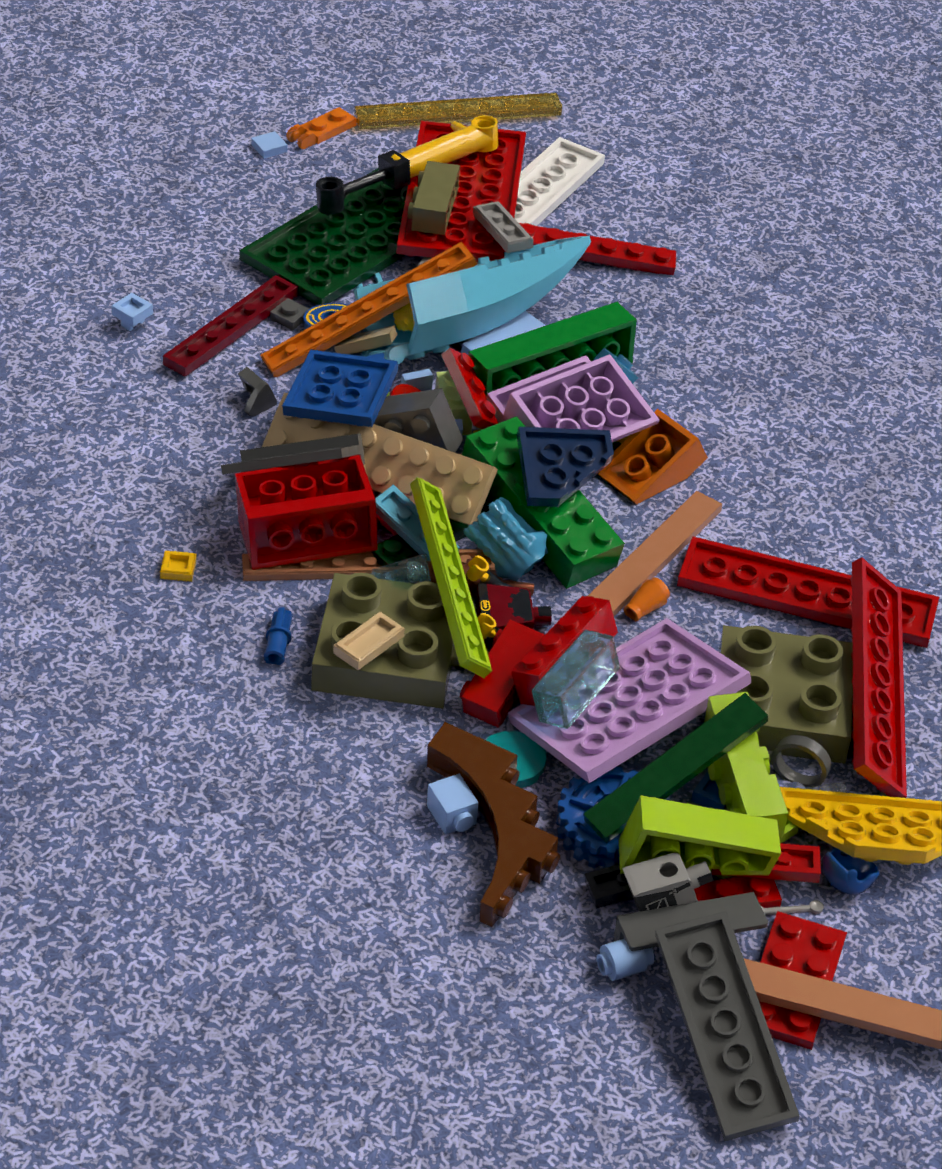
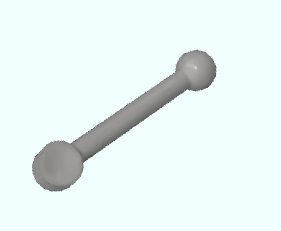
M813 900L810 902V905L763 908L761 906L765 915H775L777 911L786 914L801 912L820 914L823 911L824 905L818 900Z

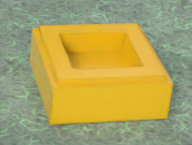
M165 550L160 570V579L192 582L197 553Z

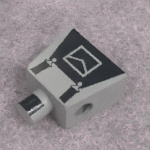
M675 852L622 868L639 912L698 902L694 889L713 882L706 861L685 868L680 854Z

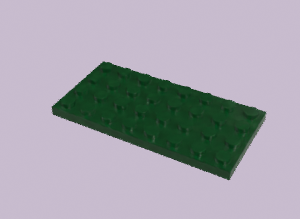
M379 168L375 169L374 171L370 172L369 174L378 171ZM380 181L346 195L344 199L345 209L334 215L320 213L317 210L316 204L239 250V260L270 278L277 275L298 286V294L316 305L331 303L405 256L403 254H396L408 186L394 190Z

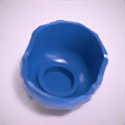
M837 848L827 852L822 858V869L829 884L849 895H859L865 892L880 875L878 867L873 862L854 858L848 854L841 855L840 850Z

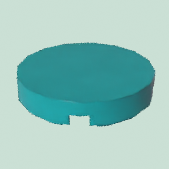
M502 731L486 739L490 743L517 754V770L520 774L516 786L524 788L533 785L539 780V776L544 773L546 768L545 749L524 733Z

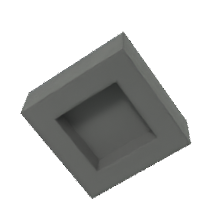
M287 298L270 311V320L294 330L303 323V316L309 308Z

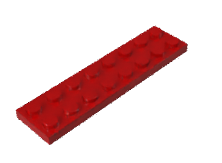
M692 536L678 576L677 586L848 629L852 628V575ZM896 586L901 590L903 642L927 648L940 597Z
M861 557L852 562L851 633L853 641V652L851 654L853 661L852 737L854 740V758L852 763L854 770L876 786L880 792L885 793L889 797L907 798L901 590Z

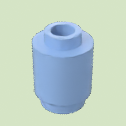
M624 938L602 945L596 961L600 973L603 976L608 975L611 981H615L646 971L647 966L654 963V953L652 948L631 951Z

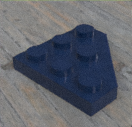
M518 427L517 442L527 506L559 507L610 464L614 455L610 430Z

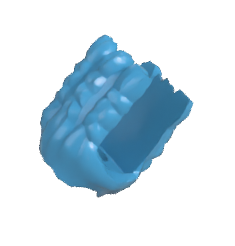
M501 497L488 505L489 511L479 514L477 521H474L473 524H470L463 531L471 541L475 542L479 549L483 550L484 555L489 557L495 564L497 576L518 581L525 573L531 571L536 563L542 561L545 554L548 553L546 547L547 534L544 531L533 529L514 511L511 503Z

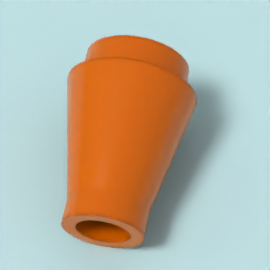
M653 577L651 580H645L630 602L624 607L625 615L637 622L641 617L666 605L667 599L670 597L667 585L656 577Z

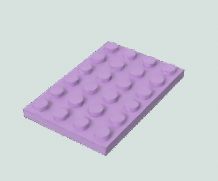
M666 618L590 663L549 709L522 704L508 712V716L513 726L588 783H591L704 713L709 696L737 693L752 682L749 671Z

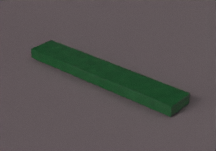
M746 693L742 694L583 814L584 820L607 844L624 830L641 795L665 800L768 722V714Z

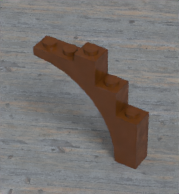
M444 722L427 746V767L446 778L460 773L479 802L478 809L483 814L491 830L497 853V863L492 881L480 901V922L493 927L499 917L504 919L508 915L514 896L517 892L522 893L525 890L529 880L540 884L547 872H554L560 860V854L557 853L558 837L535 827L540 812L537 811L538 796L516 786L520 774L517 770V754Z

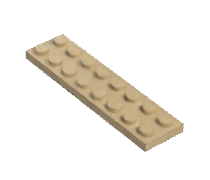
M284 392L262 447L361 433L365 457L364 468L373 491L382 494L394 484L415 504L410 483L418 477L441 489L449 519L468 526L477 521V517L481 513L498 471L497 468L375 424L372 427L285 416L283 415L282 405L288 393Z

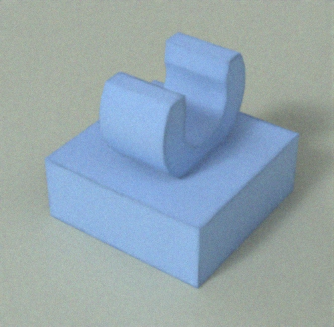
M133 293L128 294L112 305V315L120 319L121 326L129 331L133 330V327L138 323L142 324L147 317L153 314V304Z

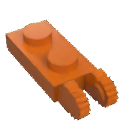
M338 107L302 125H294V127L289 128L286 137L290 142L297 140V146L303 150L357 126V118Z

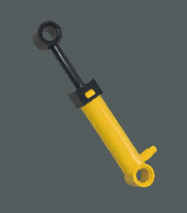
M487 115L473 118L471 125L467 127L454 121L450 125L454 132L401 153L391 150L378 155V171L343 184V181L337 177H323L316 182L317 210L326 215L338 214L345 209L344 199L346 195L380 181L394 190L411 184L410 178L419 175L420 171L425 170L427 161L449 163L477 151H494L498 147V121L496 118Z

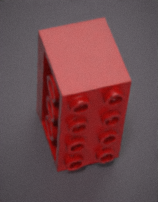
M360 455L235 473L239 526L252 570L378 550L376 499Z

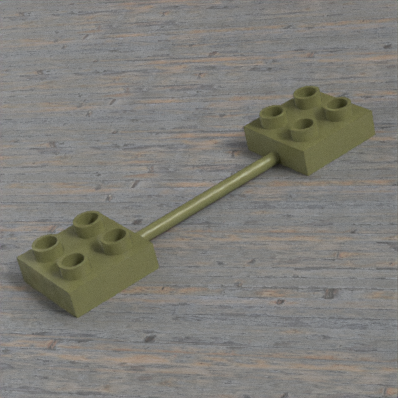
M334 573L312 662L311 691L444 709L451 667L461 666L459 665L437 583L424 581L414 584L384 580L368 573H354L351 575ZM379 612H382L405 628L402 639L360 670H356L333 654L334 644ZM723 625L718 652L749 671L752 683L737 693L748 692L749 697L768 714V722L760 727L759 732H757L759 747L766 746L767 750L774 751L782 738L790 735H800L819 743L827 751L831 762L845 764L852 737L853 661L851 654L853 652V643L838 641L831 636L822 634L808 637L771 632L761 626L741 628ZM786 748L781 751V755L816 760L811 754L801 749Z

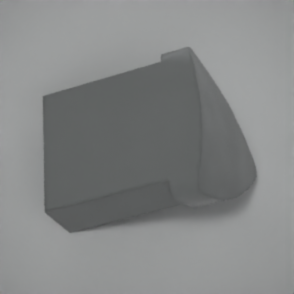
M246 367L238 373L245 390L251 395L246 403L244 412L249 416H257L277 405L276 398L269 384L263 381L251 369Z

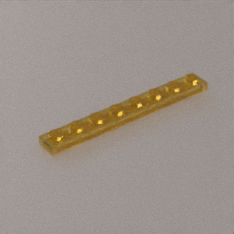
M556 92L355 106L354 116L357 118L359 129L420 125L421 121L452 123L454 121L458 123L471 122L473 118L483 115L492 116L497 120L562 115V104Z

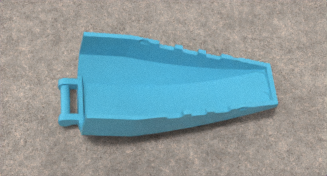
M590 235L557 239L533 245V248L511 253L504 252L505 258L490 261L488 256L478 258L479 264L474 267L406 284L415 322L413 331H402V329L399 331L394 323L393 313L364 328L363 331L368 332L394 325L397 336L393 343L363 351L361 356L366 357L384 353L385 359L394 360L400 364L406 358L412 360L424 357L427 352L433 351V353L446 351L450 348L449 344L476 337L507 323L541 300L568 274L590 245ZM394 279L353 289L356 301Z

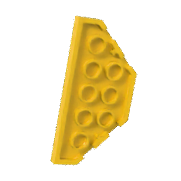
M780 787L788 811L787 819L791 823L854 858H861L869 862L877 860L896 861L899 864L910 865L913 863L926 864L942 856V801Z

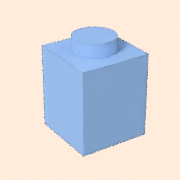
M460 773L428 784L427 807L445 835L455 831H466L472 825L477 824L479 802Z

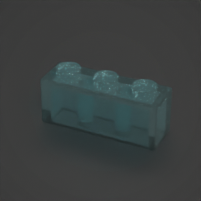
M584 630L532 689L539 722L568 729L620 669L613 636Z

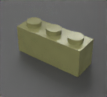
M427 161L425 170L419 172L418 187L415 186L413 202H410L408 208V219H412V231L445 235L459 188L460 165Z

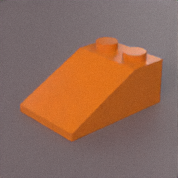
M659 409L654 412L659 418V423L631 434L614 451L612 462L598 473L601 478L636 505L687 479L708 458L699 438Z

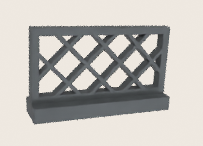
M361 433L240 450L241 461L221 465L222 475L338 459L354 455H360L364 465L365 457Z

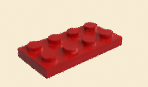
M777 911L760 963L833 982L847 932ZM759 1001L772 1038L812 1050L821 1021L820 1017Z

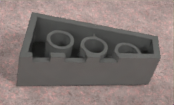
M442 388L387 396L374 422L375 425L454 453L463 441Z

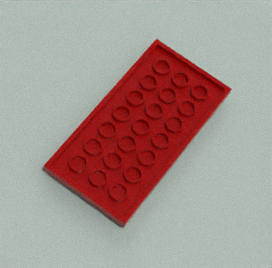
M421 121L416 147L454 132L450 127L451 124ZM498 129L497 149L491 152L477 151L447 163L460 165L459 188L445 235L412 231V219H408V208L410 202H413V192L415 186L418 187L419 175L410 178L411 184L408 185L396 254L433 258L462 242L477 263L478 258L486 256L489 257L490 261L505 258L504 252L506 251L474 217L473 207L498 201L515 219L526 132Z

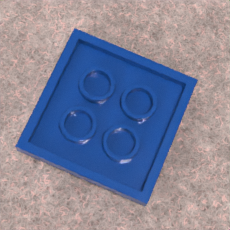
M310 349L282 405L283 415L372 427L398 372V362Z

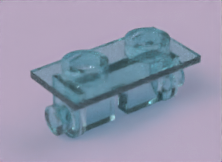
M426 554L372 569V573H369L378 579L414 584L424 581L431 582Z

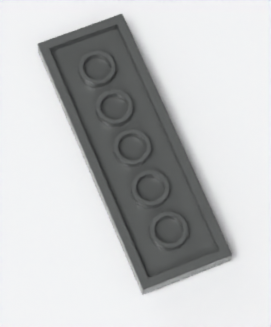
M727 911L655 929V937L724 1141L798 1122L799 1112Z

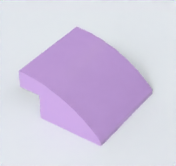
M610 354L594 361H590L585 355L487 394V400L496 410L495 417L498 423L517 416L525 427L610 430L612 442L659 423V418Z

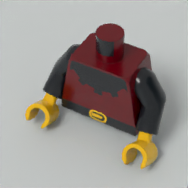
M477 555L468 563L470 569L467 571V577L471 581L480 579V584L477 586L475 606L486 649L493 647L492 643L499 629L504 630L510 619L531 629H534V626H551V607L532 606L530 590L513 587L500 581L494 574L488 571L489 564L482 556Z

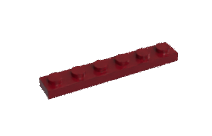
M275 275L164 354L163 365L186 377L269 317L270 311L287 298L292 300L298 296V286Z

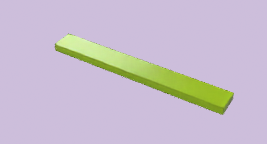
M417 477L410 483L459 665L485 678L492 672V667L441 489Z

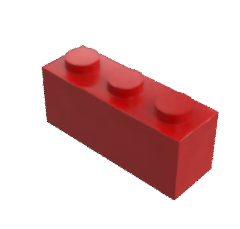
M511 619L504 630L499 629L493 639V647L488 653L492 672L485 678L475 674L471 681L467 680L461 689L460 699H462L463 712L499 728L519 698L511 670L545 634Z

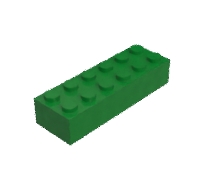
M614 302L469 351V356L474 362L473 369L476 376L485 386L484 393L487 397V394L585 355L590 361H593L603 348L617 357L620 354L633 364L637 319L618 302Z
M517 416L466 436L462 455L498 469L488 493L492 500L495 501L501 497L508 500L514 511L533 529L544 531L547 534L546 547L548 553L545 554L542 560L566 589L618 565L625 543L580 490L576 491L559 507L527 506L517 442L518 427H525V425Z

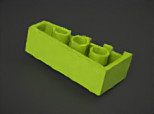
M748 692L709 696L704 723L742 694L746 693L749 696ZM758 729L708 767L710 779L712 781L715 780L719 788L720 801L723 805L727 806L728 811L775 819L778 821L779 838H783L788 811L776 775L770 774V757L766 746L759 747Z
M642 795L618 840L620 874H624L622 868L675 852L680 854L685 868L706 861L709 870L720 869L722 875L769 876L781 855L778 821L775 819Z

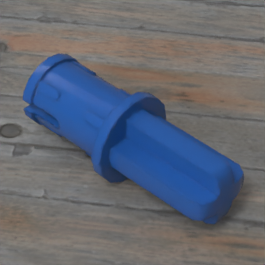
M279 607L278 611L273 613L271 627L266 631L267 646L264 653V661L268 664L281 665L284 663L286 647L292 639L290 627L293 614L291 611L286 610L285 607Z

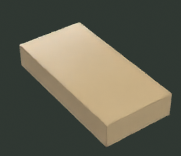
M393 325L352 335L336 344L334 349L336 353L354 354L391 345L397 336V332Z
M379 612L334 644L333 654L356 670H360L402 639L405 628L382 612Z

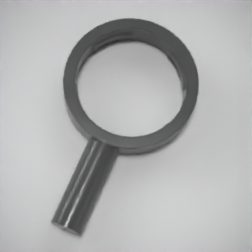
M786 736L778 742L774 751L767 750L770 757V765H773L774 770L781 778L806 788L820 786L831 769V759L827 751L819 743L805 736ZM786 748H797L808 752L819 762L822 773L808 776L792 770L784 762L781 751Z

